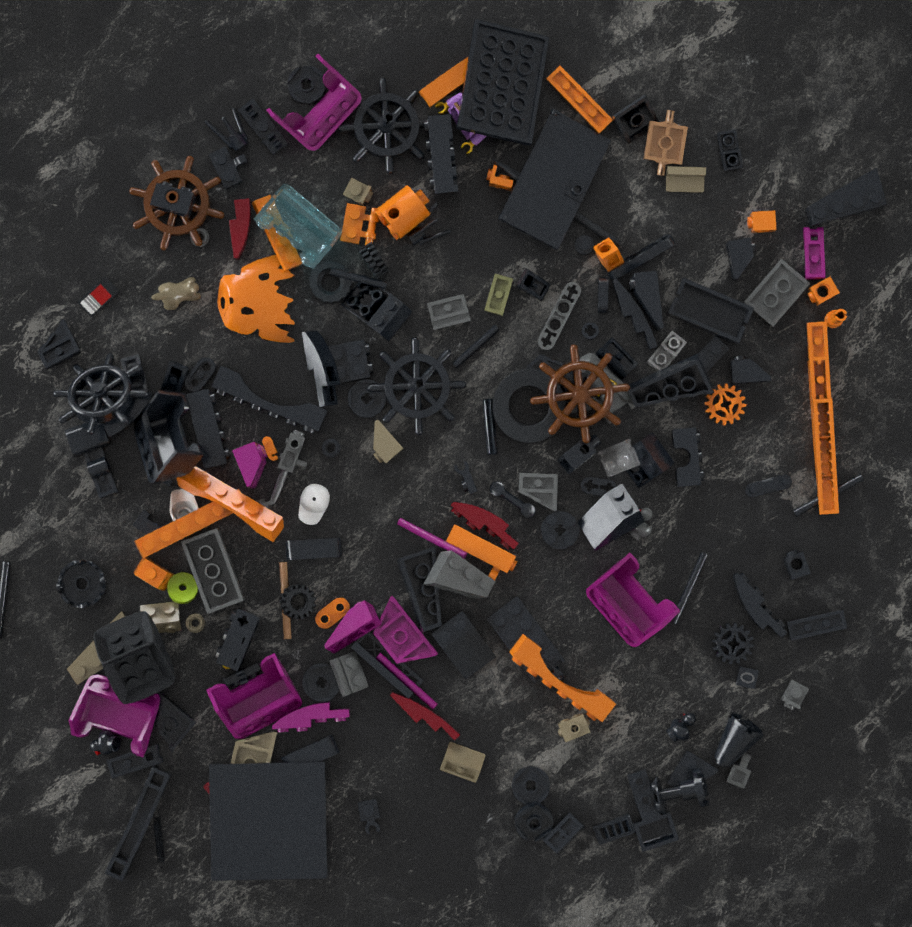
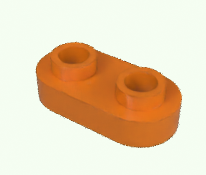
M345 598L334 599L316 614V624L323 629L331 627L350 610L349 602ZM337 604H342L344 609L338 611L336 608ZM326 615L328 622H322L321 617Z

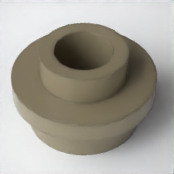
M191 614L186 619V627L190 632L198 633L205 627V620L200 614ZM194 619L199 621V625L197 627H194L192 625V621Z

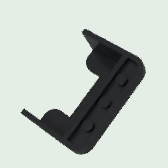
M158 390L134 423L135 437L150 483L159 484L189 474L204 455L200 444L193 443L189 447L185 431L182 427L181 419L189 409L185 393Z

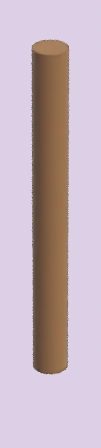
M287 562L279 563L281 593H284L283 590L288 588ZM282 610L284 639H291L290 618Z

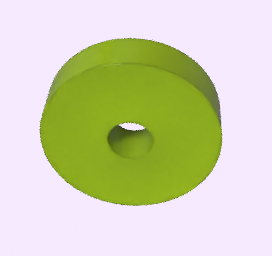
M185 572L177 573L168 581V595L174 602L187 604L196 598L198 587L194 576ZM186 586V590L181 591L179 587Z

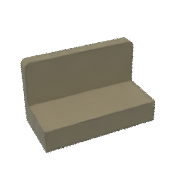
M668 166L666 169V192L703 193L706 167Z
M449 742L440 770L476 783L485 754Z

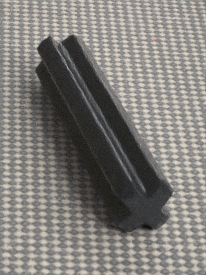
M488 398L482 401L486 447L488 455H496L497 442L493 400Z

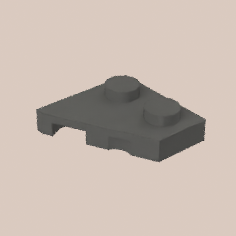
M519 473V493L552 511H557L558 474Z

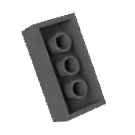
M219 528L181 541L207 614L245 600Z

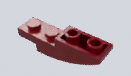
M459 502L451 504L453 507L451 511L459 518L464 516L468 520L466 524L473 530L476 528L480 530L486 525L487 528L485 530L493 537L495 535L502 539L500 543L508 550L510 547L514 550L519 544L505 532L509 525L493 513L470 504Z

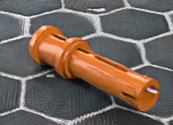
M844 309L832 310L826 314L824 322L827 321V327L837 328L847 318L845 315L847 312Z

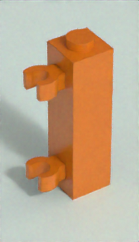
M455 524L446 542L492 565L493 568L488 576L494 581L500 570L506 573L509 570L513 571L518 562L514 560L515 555Z

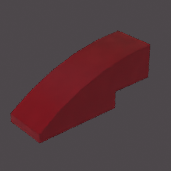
M249 198L234 200L236 219L229 220L235 260L240 259L249 236L251 226V200Z

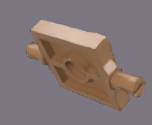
M667 110L665 121H649L644 152L645 160L659 163L657 175L665 176L666 165H682L688 127L673 123L675 111Z

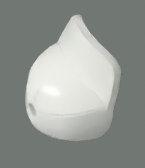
M310 484L303 490L299 506V519L303 523L308 525L317 524L326 511L330 495L324 486Z
M184 489L171 492L169 510L173 521L199 509L196 499L191 493Z

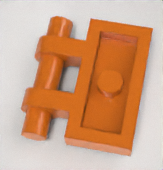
M347 203L340 241L359 245L360 238H366L365 245L370 242L373 244V240L376 239V223H379V218L375 213L377 208H372L371 214L367 215L365 214L366 206ZM364 221H369L367 232L362 231Z

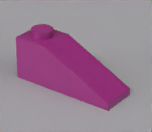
M364 600L356 603L353 608L348 610L324 645L325 649L335 654L380 626L381 622L373 605Z

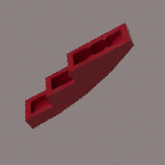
M392 692L390 694L416 723L423 718L435 732L442 727L454 740L460 736V733L446 720L429 708L398 693Z

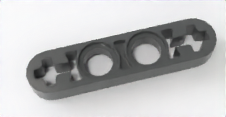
M576 282L566 284L537 341L539 348L542 350L552 349L579 298L581 287ZM572 286H575V290L578 293L573 294L570 298V300H574V302L571 303L567 299H562L563 295L567 298L569 294L567 288H572ZM562 302L569 305V311L566 313H561L558 310V305ZM556 319L560 322L558 330L550 328L549 323L551 320ZM546 329L553 334H557L556 337L551 336L549 340L551 345L543 346L541 339L547 337Z

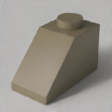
M377 419L375 421L373 449L376 453L373 455L380 463L384 461L387 464L403 450V447Z

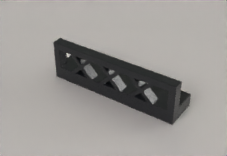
M368 632L352 645L351 648L402 694L408 699L414 692L376 659L377 650H384L389 661L390 655L373 634ZM366 636L373 640L372 649H365L360 644ZM399 663L402 666L403 673L404 669L410 673L405 674L406 676H413L418 680L416 685L419 687L424 680L405 663Z

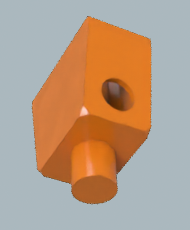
M147 557L141 559L134 571L137 577L163 591L167 589L170 578L175 575Z

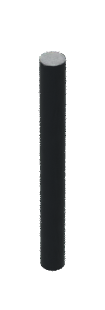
M859 474L838 485V494L864 481L862 475ZM818 497L794 509L793 512L796 517L818 506Z
M703 552L700 553L677 604L680 612L670 621L673 624L677 625L708 557Z
M4 561L2 562L0 579V639H2L10 562Z

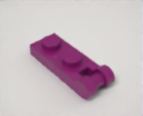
M804 227L805 279H825L823 227H817V229ZM810 237H817V240H811Z

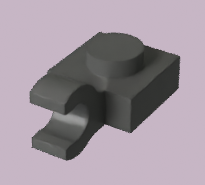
M745 753L741 756L739 765L735 763L732 765L726 782L743 789L745 788L751 774V770L747 769L751 759L749 754Z

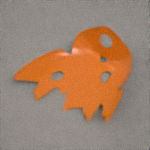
M271 255L245 265L241 268L240 275H224L220 280L217 305L224 325L228 329L246 335L259 329V336L262 339L291 343L294 342V339L287 336L289 332L278 328L275 324H295L290 319V315L284 312L287 304L292 302L293 299L277 293L279 287L274 285V283L278 280L291 278L294 274L290 273L289 270L284 272L283 269H278L281 264L276 255ZM263 273H269L268 280L261 281L258 276ZM222 297H224V299H225V308H224V309H223L222 306H221V298H222ZM230 297L234 300L232 304H230ZM249 307L254 311V314H242L241 309Z

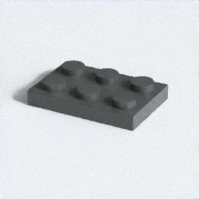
M780 259L743 303L754 307L753 311L771 327H774L810 285V282L783 259Z

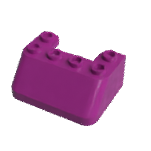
M629 553L586 589V595L625 642L632 647H637L664 628L680 610L670 600L665 599L658 604L634 578L633 574L639 570V563Z
M275 653L261 661L260 667L264 673L254 677L248 683L239 685L231 691L225 684H216L206 690L216 713L235 739L248 737L297 710L302 705V700Z

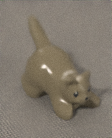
M189 277L179 283L167 282L161 284L158 288L160 293L152 295L151 298L157 301L162 300L165 309L175 310L181 302L196 301L200 299L201 295L197 293L199 285L195 283L196 279Z

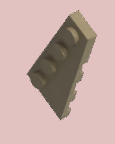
M121 611L112 622L125 617L123 611ZM94 641L67 668L77 685L103 669Z

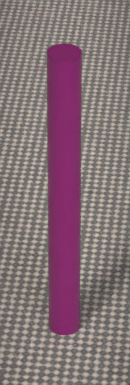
M402 518L398 520L397 525L447 551L452 550L463 559L466 557L467 552Z
M382 653L376 657L384 667L432 710L437 706V703Z

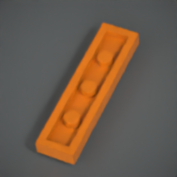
M561 66L546 78L597 133L600 134L613 121Z
M271 195L253 201L254 210L284 272L300 266L303 262Z

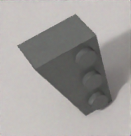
M450 550L440 552L423 585L480 599L488 597L496 581Z

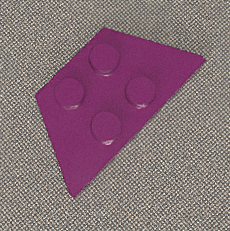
M391 596L380 618L381 625L375 628L373 634L396 664L438 655L396 599Z

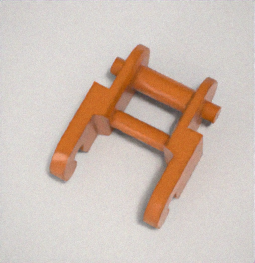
M264 437L262 443L268 458L273 461L277 460L278 456L275 454L278 452L273 440L270 437Z

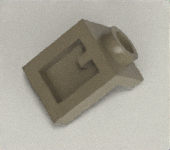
M351 178L343 196L364 206L365 202L369 203L373 196V192H371L372 187Z

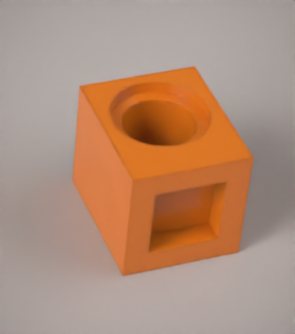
M775 210L752 212L750 217H747L748 229L751 228V233L774 232L776 230Z
M610 238L593 246L599 261L608 272L624 263L619 249Z
M831 276L808 289L810 301L816 303L817 306L840 293ZM819 287L826 289L827 294L825 297L818 295L817 290Z

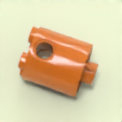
M406 185L378 207L375 213L384 226L387 225V228L390 230L389 232L395 240H398L430 216L429 211L425 207L429 199L422 190L414 193Z

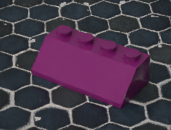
M252 442L232 451L246 486L253 489L257 487L267 463L265 458L268 455L262 445Z

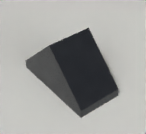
M525 268L516 288L542 301L551 284Z

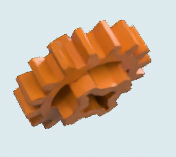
M719 384L717 385V391L714 389L712 395H706L709 402H704V405L709 408L705 410V413L710 412L709 419L715 417L716 424L720 420L722 425H726L727 421L733 424L734 418L737 421L740 420L738 414L743 415L745 413L741 410V408L746 407V404L742 403L745 396L740 397L741 390L734 391V385L728 388V384H725L724 388H722ZM725 392H729L733 394L735 397L730 398L726 395ZM718 395V401L713 405V399ZM723 399L725 400V402L729 401L730 405L727 406L728 410H726L725 407H721L720 405L723 403ZM738 404L736 412L732 414L733 406ZM720 411L724 413L725 417H721L715 412Z

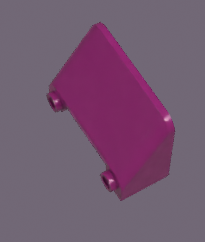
M98 674L92 675L88 678L69 718L71 735L86 737L90 734L92 727L109 730L114 734L133 739L131 742L132 753L144 757L160 704V697L156 693L140 701L123 704L113 691L107 677Z

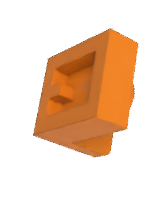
M493 165V169L488 170L486 179L490 180L489 186L511 191L514 180H510V177L506 175L496 177L497 165Z

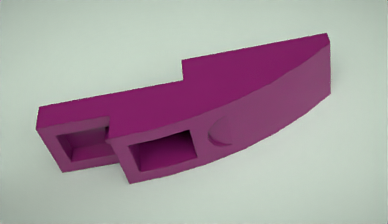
M330 702L308 705L282 717L272 725V729H277V732H289V728H296V731H308V727H312V719H315L316 723L327 722V718H334V721H346V717H350V708L330 709Z

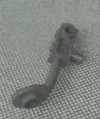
M296 430L290 433L289 438L286 439L284 444L286 445L284 452L279 457L278 468L281 471L270 500L265 502V499L256 500V502L268 509V506L274 505L280 496L288 472L292 473L295 466L304 470L306 468L307 462L298 459L305 440L304 433ZM293 441H296L298 443V446L296 448H293L291 446V443Z

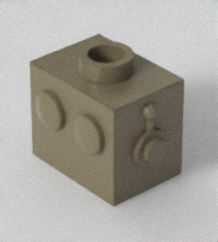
M583 713L575 714L571 718L563 719L557 723L560 728L558 729L559 736L563 737L565 742L590 733L588 727L590 722L584 717Z

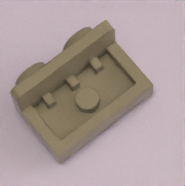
M166 602L140 605V612L146 611L150 615L159 633H174L182 630L179 603Z

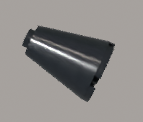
M732 712L729 716L714 755L716 763L724 768L733 765L764 735L762 734L763 731L749 719L747 721L741 719L742 715Z

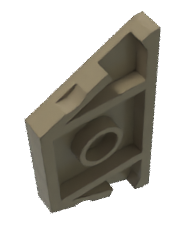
M274 731L236 741L231 764L271 763L277 732Z

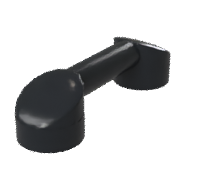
M495 481L490 485L489 490L493 496L505 498L521 510L524 518L529 519L535 516V506L531 503L525 504L506 491L502 482Z

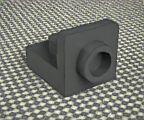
M791 679L781 698L785 702L783 706L793 711L795 708L800 710V705L809 688Z

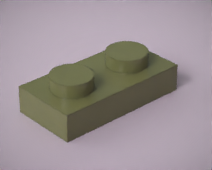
M499 274L494 275L484 311L503 316L513 278Z

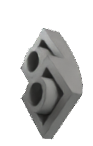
M671 331L646 363L656 371L668 367L687 342Z

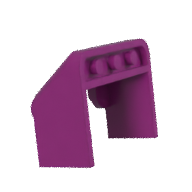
M319 54L316 57L328 68L323 75V84L329 91L305 118L296 112H292L282 120L270 108L266 110L275 121L308 150L312 151L319 149L361 102L360 92Z

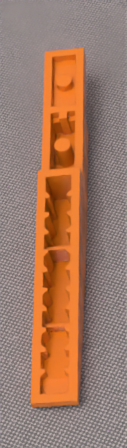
M827 321L806 323L809 358L808 376L819 514H838L839 503Z

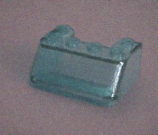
M282 184L254 218L256 224L261 229L270 230L274 227L280 236H285L290 240L294 248L302 251L300 254L301 262L312 269L316 267L342 234L341 229L288 184Z

